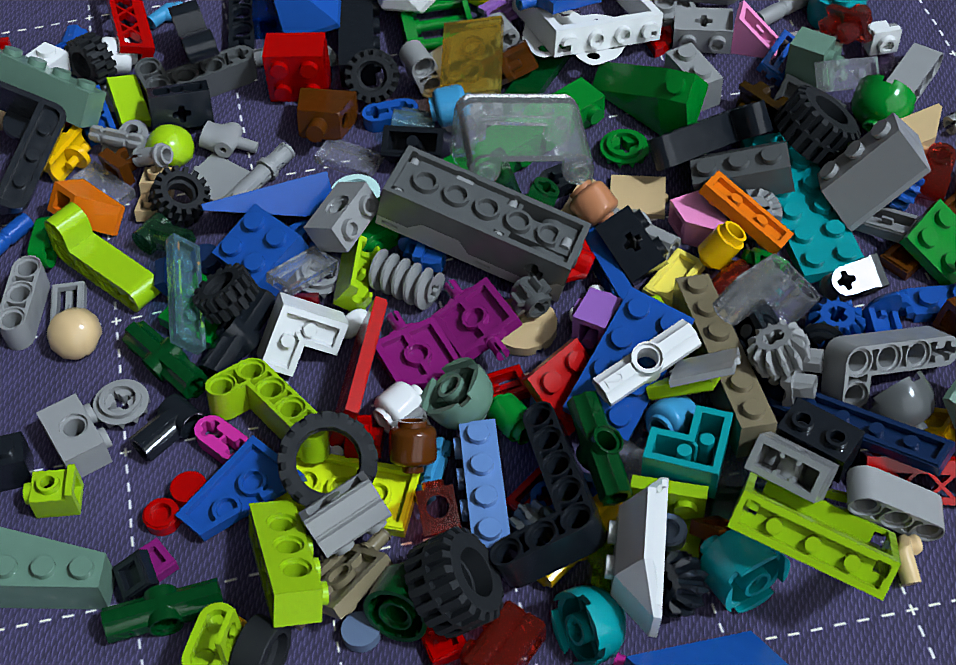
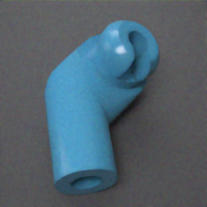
M184 2L165 3L147 16L149 26L155 29L164 22H172L173 20L168 8Z

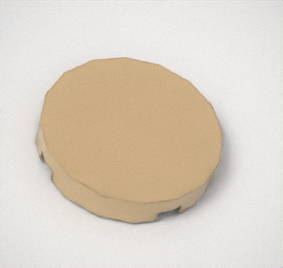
M510 298L505 300L511 307L510 303L513 301V299ZM549 307L547 312L537 318H527L523 313L518 316L523 325L501 340L506 348L509 349L510 354L517 356H530L536 354L537 350L547 349L551 346L557 335V317L554 310Z

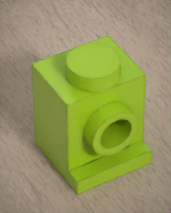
M75 464L67 465V469L34 471L31 482L24 483L23 486L24 502L26 505H30L36 518L81 515L84 483Z

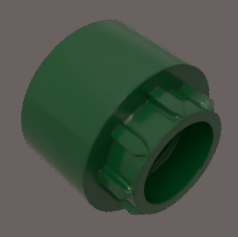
M405 562L387 566L382 571L367 595L363 608L369 623L381 634L396 641L413 642L424 636L428 626L424 623L423 618L418 615L409 597V590L404 576L406 574L404 569Z

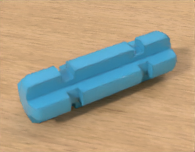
M443 437L436 438V461L428 466H424V472H422L420 477L421 484L417 485L415 491V499L427 505L436 500L439 491L437 485H441L448 463L447 456L450 457L453 448L452 442L445 440Z

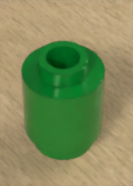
M512 393L495 396L487 413V419H495L496 428L511 442L523 445L530 441L523 423V414L527 407Z

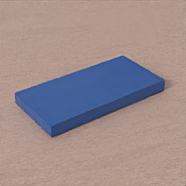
M752 631L626 656L624 665H788Z

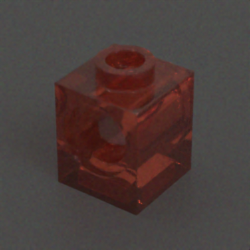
M443 479L421 483L422 490L415 491L414 494L423 538L438 535L452 527L458 526L461 528L453 484L444 486ZM440 497L445 500L448 509L444 517L434 518L428 514L426 504L429 499Z

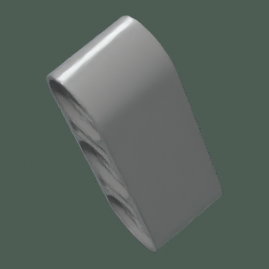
M914 43L886 82L893 84L895 79L902 82L912 90L917 102L936 75L942 63L944 53Z
M23 256L14 262L0 303V333L7 347L11 350H24L33 344L50 290V282L41 260L36 256Z
M860 465L847 471V509L849 512L900 534H906L907 536L916 534L921 538V541H935L944 536L943 501L939 494L873 466Z

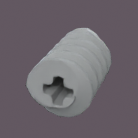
M381 249L376 253L368 275L371 288L377 291L381 290L386 295H393L395 299L404 300L405 303L415 305L420 310H426L432 306L441 293L445 281L442 272L437 273L433 278L432 268L427 267L422 272V265L416 262L411 266L409 258H403L400 261L397 253H392L389 256L387 249Z

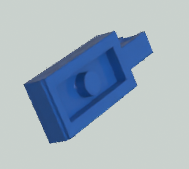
M956 284L899 290L902 297V305L898 310L899 316H906V318L912 319L913 323L934 321L946 300L956 297Z

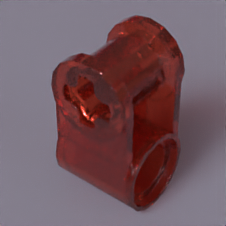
M939 142L930 145L926 157L931 172L923 177L925 184L920 188L921 194L916 196L932 202L938 199L944 201L956 161V150L947 143Z

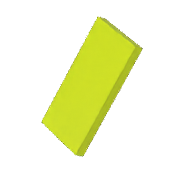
M330 454L321 463L309 464L302 461L296 455V468L305 475L307 481L304 483L310 489L321 493H329L356 475L359 468V458H345V456ZM377 462V474L372 484L392 516L386 519L387 524L383 528L391 536L405 538L416 500L415 491L417 485L420 484L422 473H404L401 466ZM285 493L273 501L290 500L292 498L288 493ZM295 502L298 513L306 508Z

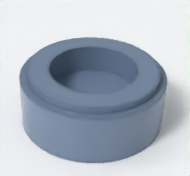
M667 513L665 551L668 552L680 550L686 543L688 532L685 521L672 513Z
M364 611L353 612L342 622V639L345 646L351 651L357 653L368 652L379 643L381 633L369 623Z

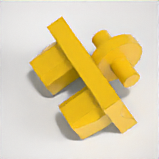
M72 125L67 132H62L44 171L49 174L53 183L54 181L65 180L75 167L85 169L90 164L91 159L88 152L92 148L83 138L82 128Z

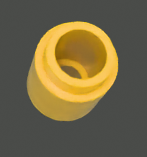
M733 221L719 224L698 246L699 259L702 264L710 269H723L744 247V241L747 238L744 230Z

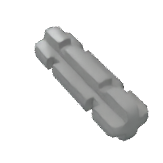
M92 125L88 134V138L96 143H106L110 146L126 147L132 150L138 147L145 148L147 138L141 134L128 133V131L109 127L103 128V126Z

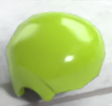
M173 124L158 126L150 133L145 147H153L156 143H164L170 146L173 151V160L168 166L178 165L179 168L191 161L195 151L190 133L186 129Z

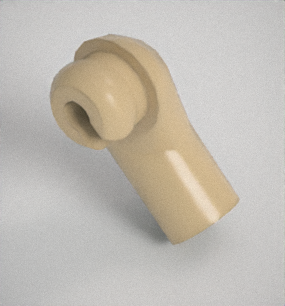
M902 534L896 539L901 560L898 574L901 585L904 587L922 582L914 555L922 552L923 544L921 538L916 534L909 536Z

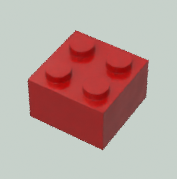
M325 32L266 33L262 60L271 102H298L301 87L331 89L332 74Z

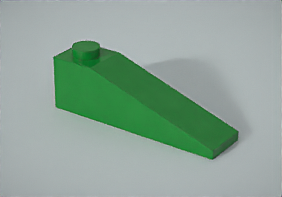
M604 62L599 64L592 86L603 93L606 100L659 135H663L697 122L709 84L694 73L661 67Z

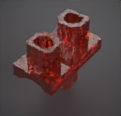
M832 3L826 7L828 16L818 21L821 33L830 36L837 35L841 43L848 45L855 40L862 43H868L873 40L872 34L867 30V26L873 20L871 10L867 5L856 4L852 8Z

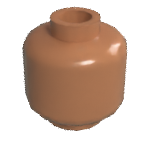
M588 179L570 195L572 199L570 210L577 218L591 223L590 228L601 224L613 216V211L618 206V199L599 180L592 182Z

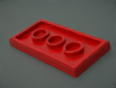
M375 296L356 335L335 411L336 413H345L354 420L360 411L388 304L387 299ZM330 431V446H341L346 436Z

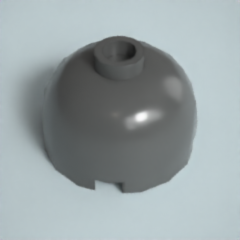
M918 371L914 376L916 381L913 382L911 377L908 376L873 398L875 402L871 404L873 406L871 409L866 404L860 408L925 430L928 426L924 421L934 413L936 406L935 393L923 372Z

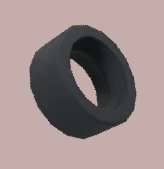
M261 614L254 615L239 634L229 665H285L291 644L290 626L273 628L270 617Z

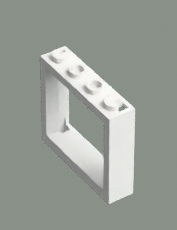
M512 0V9L554 58L660 40L663 13L650 0H616L629 15L560 25L547 10L532 7L520 11L516 7V0ZM559 44L566 46V48L559 50Z

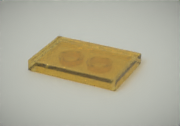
M502 15L444 23L440 87L459 84L463 87L465 93L471 92L472 99L501 95L504 34Z

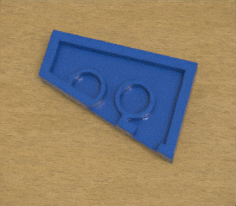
M252 435L175 516L205 542L249 515V503L273 501L284 495L287 491L284 489L278 474V454ZM297 469L303 482L307 481L305 475Z

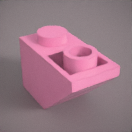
M699 190L671 199L668 217L669 224L677 236L681 238L682 243L698 247L719 224H724L728 221L720 210L710 205L698 193Z

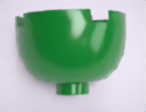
M867 75L860 79L851 100L852 114L858 119V123L862 128L869 132L878 121L887 118L893 112L900 119L912 114L916 102V96L912 90L896 79L891 84L883 81L885 77L883 75Z

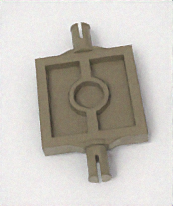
M382 528L377 533H374L367 542L354 544L353 548L341 556L333 554L320 564V581L326 580L329 590V604L323 605L322 614L342 620L356 609L358 602L372 589L382 571L387 566L393 565L387 553L379 551L391 540V535L387 530ZM307 624L294 625V627L302 631Z

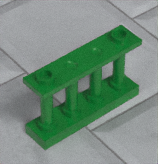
M436 0L424 13L459 8L461 15L419 21V18L414 19L417 17V14L422 13L397 11L404 43L410 40H418L427 51L435 50L459 34L424 39L423 37H418L421 35V32L464 26V29L467 30L472 27L474 21L468 1Z

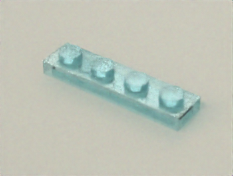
M173 233L165 240L170 343L199 355L206 349L205 319L193 303L192 296L194 295V290L200 288L199 284L202 282L200 246Z

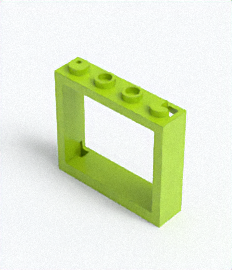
M751 471L736 501L727 527L882 601L901 565L896 534L825 500L812 503ZM757 477L767 481L763 490L754 487ZM748 509H751V510H753V511H756L757 513L754 514V513L748 511ZM874 532L886 536L882 548L880 545L870 541Z

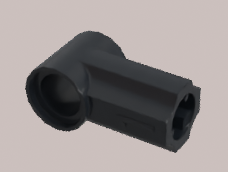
M172 394L162 401L158 407L157 416L129 438L130 443L145 461L151 462L180 437L182 439H190L195 436V424L205 416L180 394Z

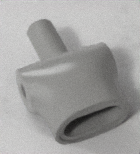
M208 120L202 129L199 147L207 149L222 158H228L236 148L256 154L259 142L243 138V129L236 122L218 124Z

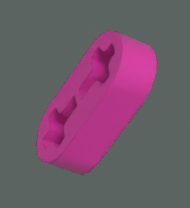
M217 415L201 418L194 427V433L201 449L223 465L234 454H230L229 446L237 451L248 440L246 435ZM208 431L212 433L218 431L219 439L213 434L209 433L206 435L205 433Z

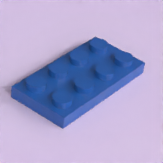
M630 287L564 403L562 411L571 415L567 402L572 396L582 394L585 391H596L608 424L620 432L623 443L627 445L652 400L648 398L646 387L662 380L668 369L662 372L656 381L644 384L612 407L605 403L597 393L592 379L632 353L637 344L650 341L681 319H684L693 326L695 319ZM642 357L637 360L638 364L646 369H651L657 365L650 357Z

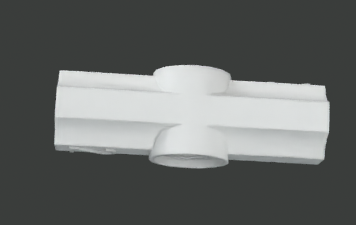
M681 319L650 341L637 344L632 353L594 377L592 383L603 401L612 407L644 384L656 381L662 372L701 347L702 342L692 325ZM642 357H650L657 365L651 369L641 367L637 360Z

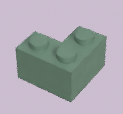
M802 26L790 43L784 78L786 74H790L826 92L831 85L833 74H838L843 66L845 59L841 56L843 43L836 41V37Z

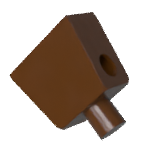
M301 87L297 106L299 136L308 138V140L315 143L320 142L322 139L341 140L358 120L357 91Z

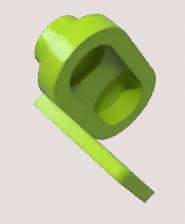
M217 602L206 606L200 612L183 651L182 665H229L236 640L243 629L235 608L227 603Z

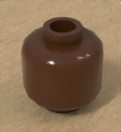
M424 418L399 419L398 425L392 427L389 431L390 461L397 466H401L404 473L416 474L424 472V466L434 463L437 458L436 429L428 425L427 419Z

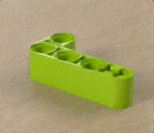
M69 202L44 221L47 234L58 257L132 311H140L161 293L154 287V274L93 233L88 217L77 204Z
M259 358L244 359L211 376L205 383L211 415H217L224 420H230L251 409L281 440L293 424L309 414L318 413L265 361ZM320 431L309 436L300 445L297 456L309 464H318L325 461L331 453L329 431Z

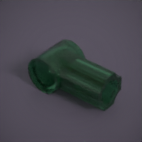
M156 212L132 233L134 243L148 255H152L155 251L159 250L174 256L187 258L194 252V244L197 240L193 231L172 225L164 215Z

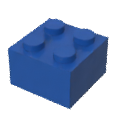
M254 204L217 245L212 254L224 268L228 264L232 266L235 263L242 264L258 287L270 291L276 297L312 256L313 252L300 234L257 204Z

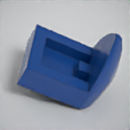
M899 292L881 295L872 300L862 310V317L865 318L866 333L903 329L898 310L902 305V297Z

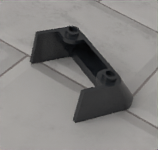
M0 81V110L6 112L3 118V130L10 138L20 141L0 183V215L23 212L29 206L64 130L66 112L62 106L55 102Z

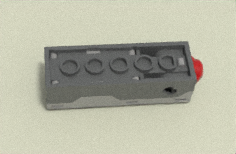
M408 145L382 188L375 220L376 224L512 283L525 276H535L538 281L543 278L551 287L552 291L549 295L555 302H558L566 283L587 278L595 260V255L585 240L592 225L591 223L411 145Z

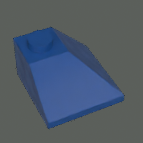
M274 0L283 33L328 32L340 28L341 0Z

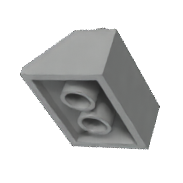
M893 112L887 118L878 121L862 138L852 142L846 151L836 159L827 162L817 173L821 192L846 227L852 232L931 172V168L919 135Z

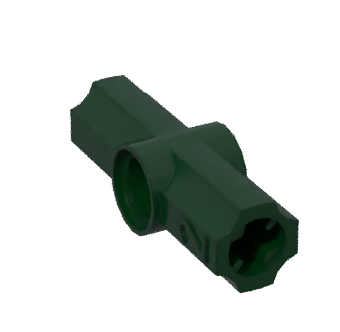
M145 321L132 322L125 329L122 341L128 349L141 359L145 367L160 382L166 381L187 400L198 398L205 391V383L208 377L188 359L184 351L171 338L166 337L164 339Z
M585 391L582 394L572 396L567 402V406L580 441V445L576 449L578 462L583 468L590 471L599 500L603 503V506H615L618 503L627 501L633 496V492L619 455L624 445L620 432L608 424L596 391Z
M213 578L176 588V586L171 584L156 585L146 590L142 598L101 608L102 612L100 613L108 643H113L146 633H151L154 636L172 635L180 631L184 623L197 620L200 612L206 606L217 602L224 603L218 579Z

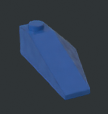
M327 171L199 204L201 211L247 213L254 204H257L271 215L312 217L332 188Z

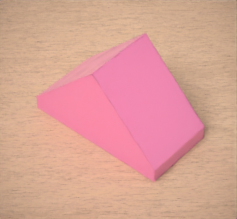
M743 0L739 2L735 18L731 54L764 58L778 38V35ZM777 51L775 52V54L773 55V57H772L771 59H773V58H775V57L777 56Z

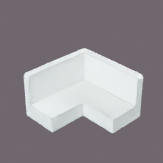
M279 292L256 353L257 358L265 361L275 372L293 377L304 346L337 356L349 324L344 313L339 310Z

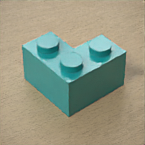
M696 405L689 435L651 426L642 458L641 476L658 479L666 477L671 481L709 486L707 497L715 499L734 413Z

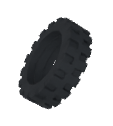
M322 411L321 413L309 414L293 424L282 439L277 457L278 474L287 493L295 502L304 507H308L328 494L310 489L301 480L296 469V455L300 445L315 433L334 431L345 435L354 444L358 453L359 468L356 474L364 471L372 483L376 477L378 452L375 448L373 437L367 432L361 422L350 418L345 413Z

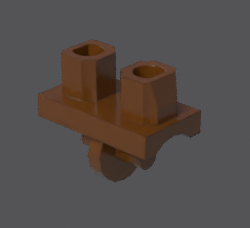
M526 40L495 54L477 65L485 79L499 78L500 86L539 68Z

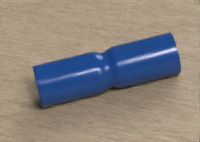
M20 213L0 230V256L9 249L10 245L15 244L33 229L34 223L25 213Z

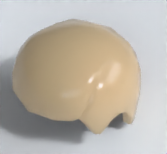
M71 307L57 313L52 318L47 328L46 336L54 353L63 359L79 360L89 356L96 349L102 335V327L97 316L86 308Z

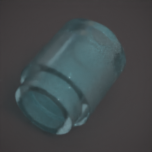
M401 107V109H393L391 125L428 127L431 130L435 126V121L433 122L432 118H430V111Z

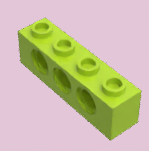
M294 499L249 503L248 535L273 628L322 622L323 605L329 604L328 584L326 580L320 581V560L318 557H313L312 536L306 535V526L298 513Z

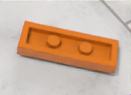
M719 170L698 192L710 205L716 207L731 221L738 224L761 248L776 255L794 235L791 230Z

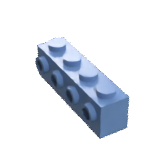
M495 419L459 424L460 437L453 438L455 459H462L463 468H456L458 490H466L467 498L460 500L462 522H469L470 533H474L489 550V553L491 547L498 540L510 534Z

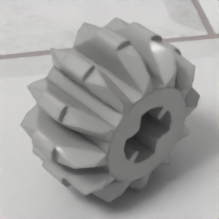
M783 319L775 325H771L768 322L766 328L756 329V336L748 339L747 357L751 366H754L762 378L770 376L774 381L783 375L790 378V373L803 371L802 364L810 361V341L807 334H804L803 329L796 322L787 324Z

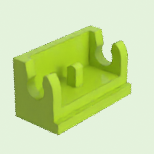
M362 235L348 253L342 252L333 298L334 305L350 312L360 308L366 310L371 304L373 293L369 292L368 275L372 260L376 253L380 251V247L376 246L372 252H364L362 249H364L367 243V238Z

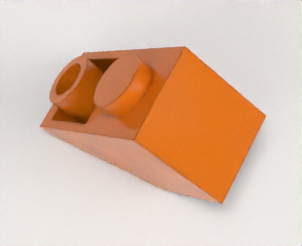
M85 179L54 181L47 207L48 211L55 214L69 202H73L84 211L93 231L111 236L118 235L125 206Z

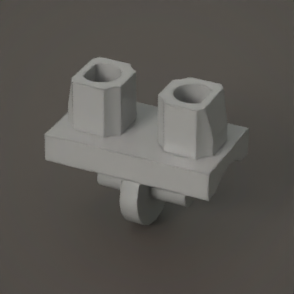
M810 348V361L802 364L803 371L790 373V378L783 375L774 381L770 376L767 377L771 385L776 386L780 382V386L785 390L782 406L791 407L796 397L815 399L818 386L817 375L805 374L804 371L822 373L824 368V349Z

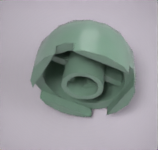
M458 358L441 368L445 374L437 381L432 377L422 393L420 404L427 415L439 425L447 429L459 430V424L484 420L493 401V385L485 370L472 358Z

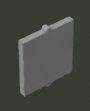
M212 153L199 166L194 167V170L199 173L197 179L204 177L206 180L204 186L210 187L208 195H211L209 202L223 198L251 172L215 153Z
M739 347L681 359L669 371L670 388L735 374L737 365L741 364Z

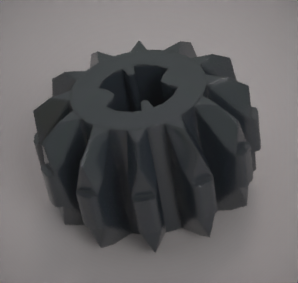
M665 551L662 615L668 618L694 615L695 608L698 609L705 606L702 595L710 591L704 586V581L709 574L701 570V560L692 557V554H689L687 551Z

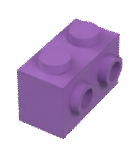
M593 287L589 288L583 299L578 298L572 311L571 338L577 337L590 357L623 301L622 298L610 292H603Z

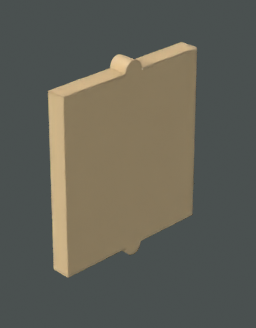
M611 174L610 191L618 199V209H623L629 205L631 209H640L650 219H665V202H668L669 195L666 194V177Z

